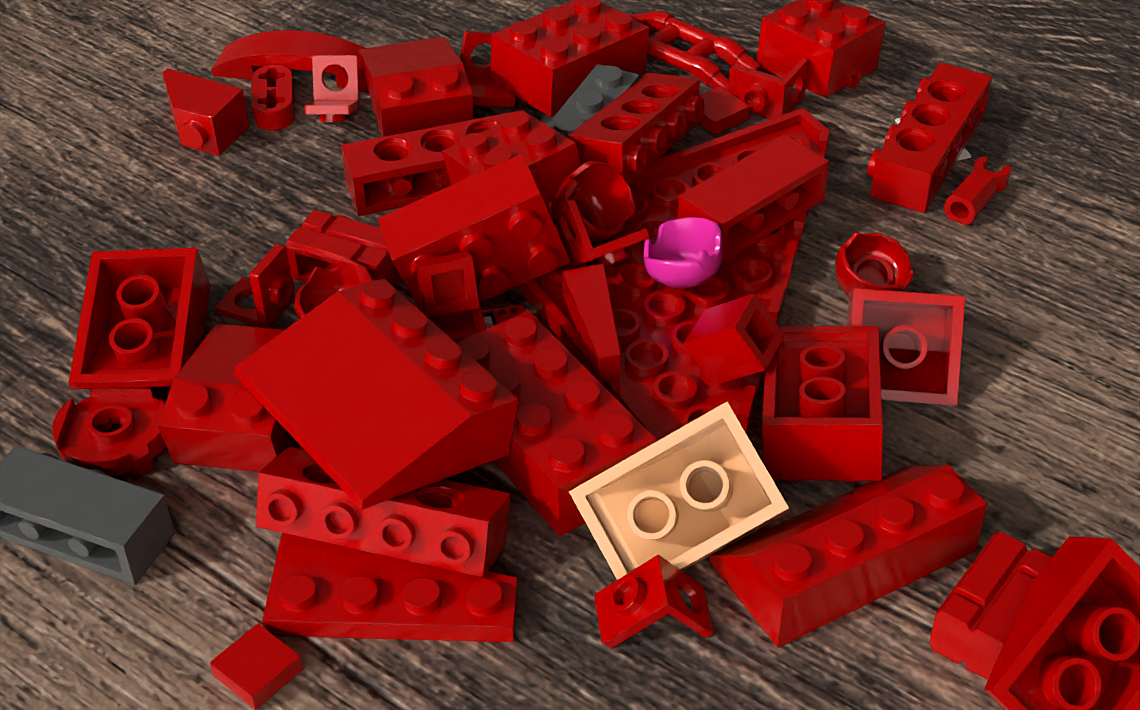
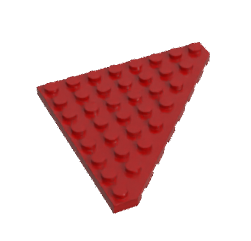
M800 108L659 158L629 184L634 198L635 213L623 225L622 231L609 238L608 241L592 242L591 244L594 248L647 228L650 236L648 240L653 245L657 240L659 226L666 221L678 219L679 195L686 192L689 188L700 184L724 168L733 165L783 135H787L825 158L830 130L804 108ZM810 209L724 261L719 271L700 286L675 289L655 281L646 271L643 259L644 244L647 239L625 247L628 255L627 258L604 266L620 348L621 363L620 380L601 384L657 441L725 402L729 403L747 434L764 371L713 385L700 366L694 361L683 343L705 309L756 293L778 324ZM553 218L552 221H553V223H554V225H555V227H556V230H557V232H558V234H559V231H558V229H557L556 223H555L554 218ZM596 259L573 267L571 263H568L517 286L518 290L565 347L597 379L563 298L562 271L597 265Z

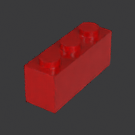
M783 135L680 194L678 198V219L700 217L717 222L723 236L724 262L823 202L829 160L787 135Z

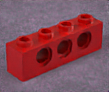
M940 62L930 78L923 77L917 90L916 99L906 102L900 123L890 126L885 138L884 147L882 150L875 149L871 155L867 168V176L873 178L870 197L925 213L985 115L992 76Z
M649 72L568 135V138L576 143L580 164L582 165L591 160L606 162L619 171L629 185L700 123L705 106L704 98L700 96V79Z
M525 110L341 145L346 185L357 215L363 216L402 208L451 186L442 151L457 144L465 135L485 131L499 124L505 116L522 113Z
M288 447L258 472L256 527L484 577L505 548L511 493L443 479L361 510L305 450Z

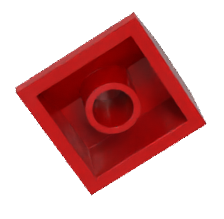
M854 288L849 293L847 326L878 325L882 400L957 406L965 296Z

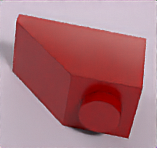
M168 68L162 73L170 111L181 145L220 156L250 127L243 89Z

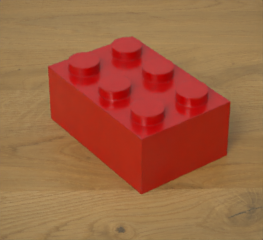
M573 0L559 7L547 9L542 14L525 21L515 22L510 27L493 33L491 35L490 79L509 89L514 96L549 117H553L597 64L615 66L623 71L639 74V77L644 75L646 71L649 27L634 20L631 15L619 12L602 3L601 0Z
M519 154L377 218L391 260L422 313L415 261L468 251L473 257L479 303L571 263L523 154Z

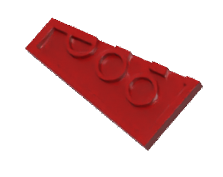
M281 533L262 622L266 630L274 636L514 642L518 599L517 577L490 571L484 577H478Z

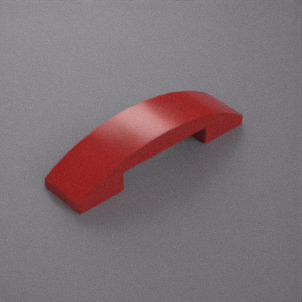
M280 30L248 35L227 44L212 67L213 76L252 80L253 73L258 68L266 65H282L293 70L313 71V55H357L359 91H368L359 58V49H366V47L322 33ZM333 64L325 69L324 73L336 75L338 89L346 87L349 78L347 71L342 66Z

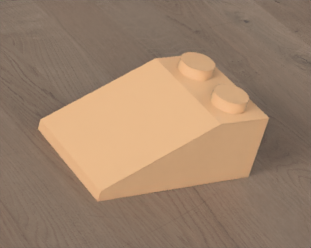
M728 402L723 403L569 491L617 580L656 555H660L683 571L790 512L788 505Z

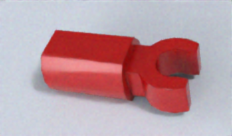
M981 157L977 159L973 171L968 174L946 199L944 210L947 218L965 226L972 223L993 199L995 193L1006 189L1011 167L1005 165L1001 171L991 172L986 170L988 158Z

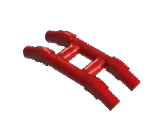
M660 10L631 15L634 20L648 26L649 32H656L648 38L647 55L689 72L691 76L700 79V81L706 86L709 85L712 89L721 86L728 91L729 79L720 72L721 69L715 63L707 59L712 53L724 59L731 66L738 64L757 71L761 69V65L746 53L747 50L733 39L717 36L674 18V15ZM679 38L694 46L687 51H682L670 44Z

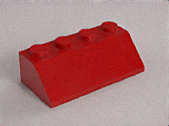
M949 465L903 467L883 476L882 481H872L710 555V564L776 647L779 648L976 552L987 503Z

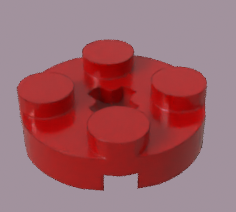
M148 387L89 389L90 397L81 400L76 405L72 397L59 409L53 420L52 435L57 451L64 462L88 470L98 469L110 477L123 474L137 477L146 474L153 468L155 464L154 457L166 445L158 428L165 404L162 399L159 401L154 398L151 389ZM113 424H121V428L118 430L106 432L111 429Z

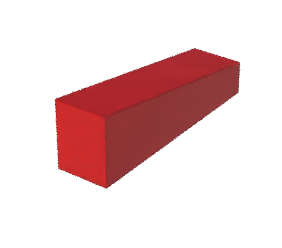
M604 263L562 271L563 298L598 381L605 383L620 380L621 354Z

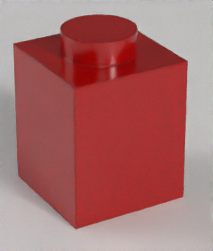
M756 293L705 309L683 344L711 383L717 385L766 371L785 334Z

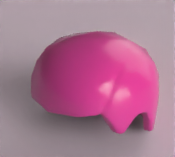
M684 217L662 223L659 226L656 242L652 245L650 240L647 239L645 241L643 259L646 271L655 281L675 289L702 285L714 276L722 266L724 249L721 228L717 222L700 217Z

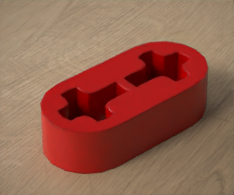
M266 65L258 68L252 75L251 105L255 125L260 129L266 131L281 130L291 125L294 121L295 91L291 70L286 66Z

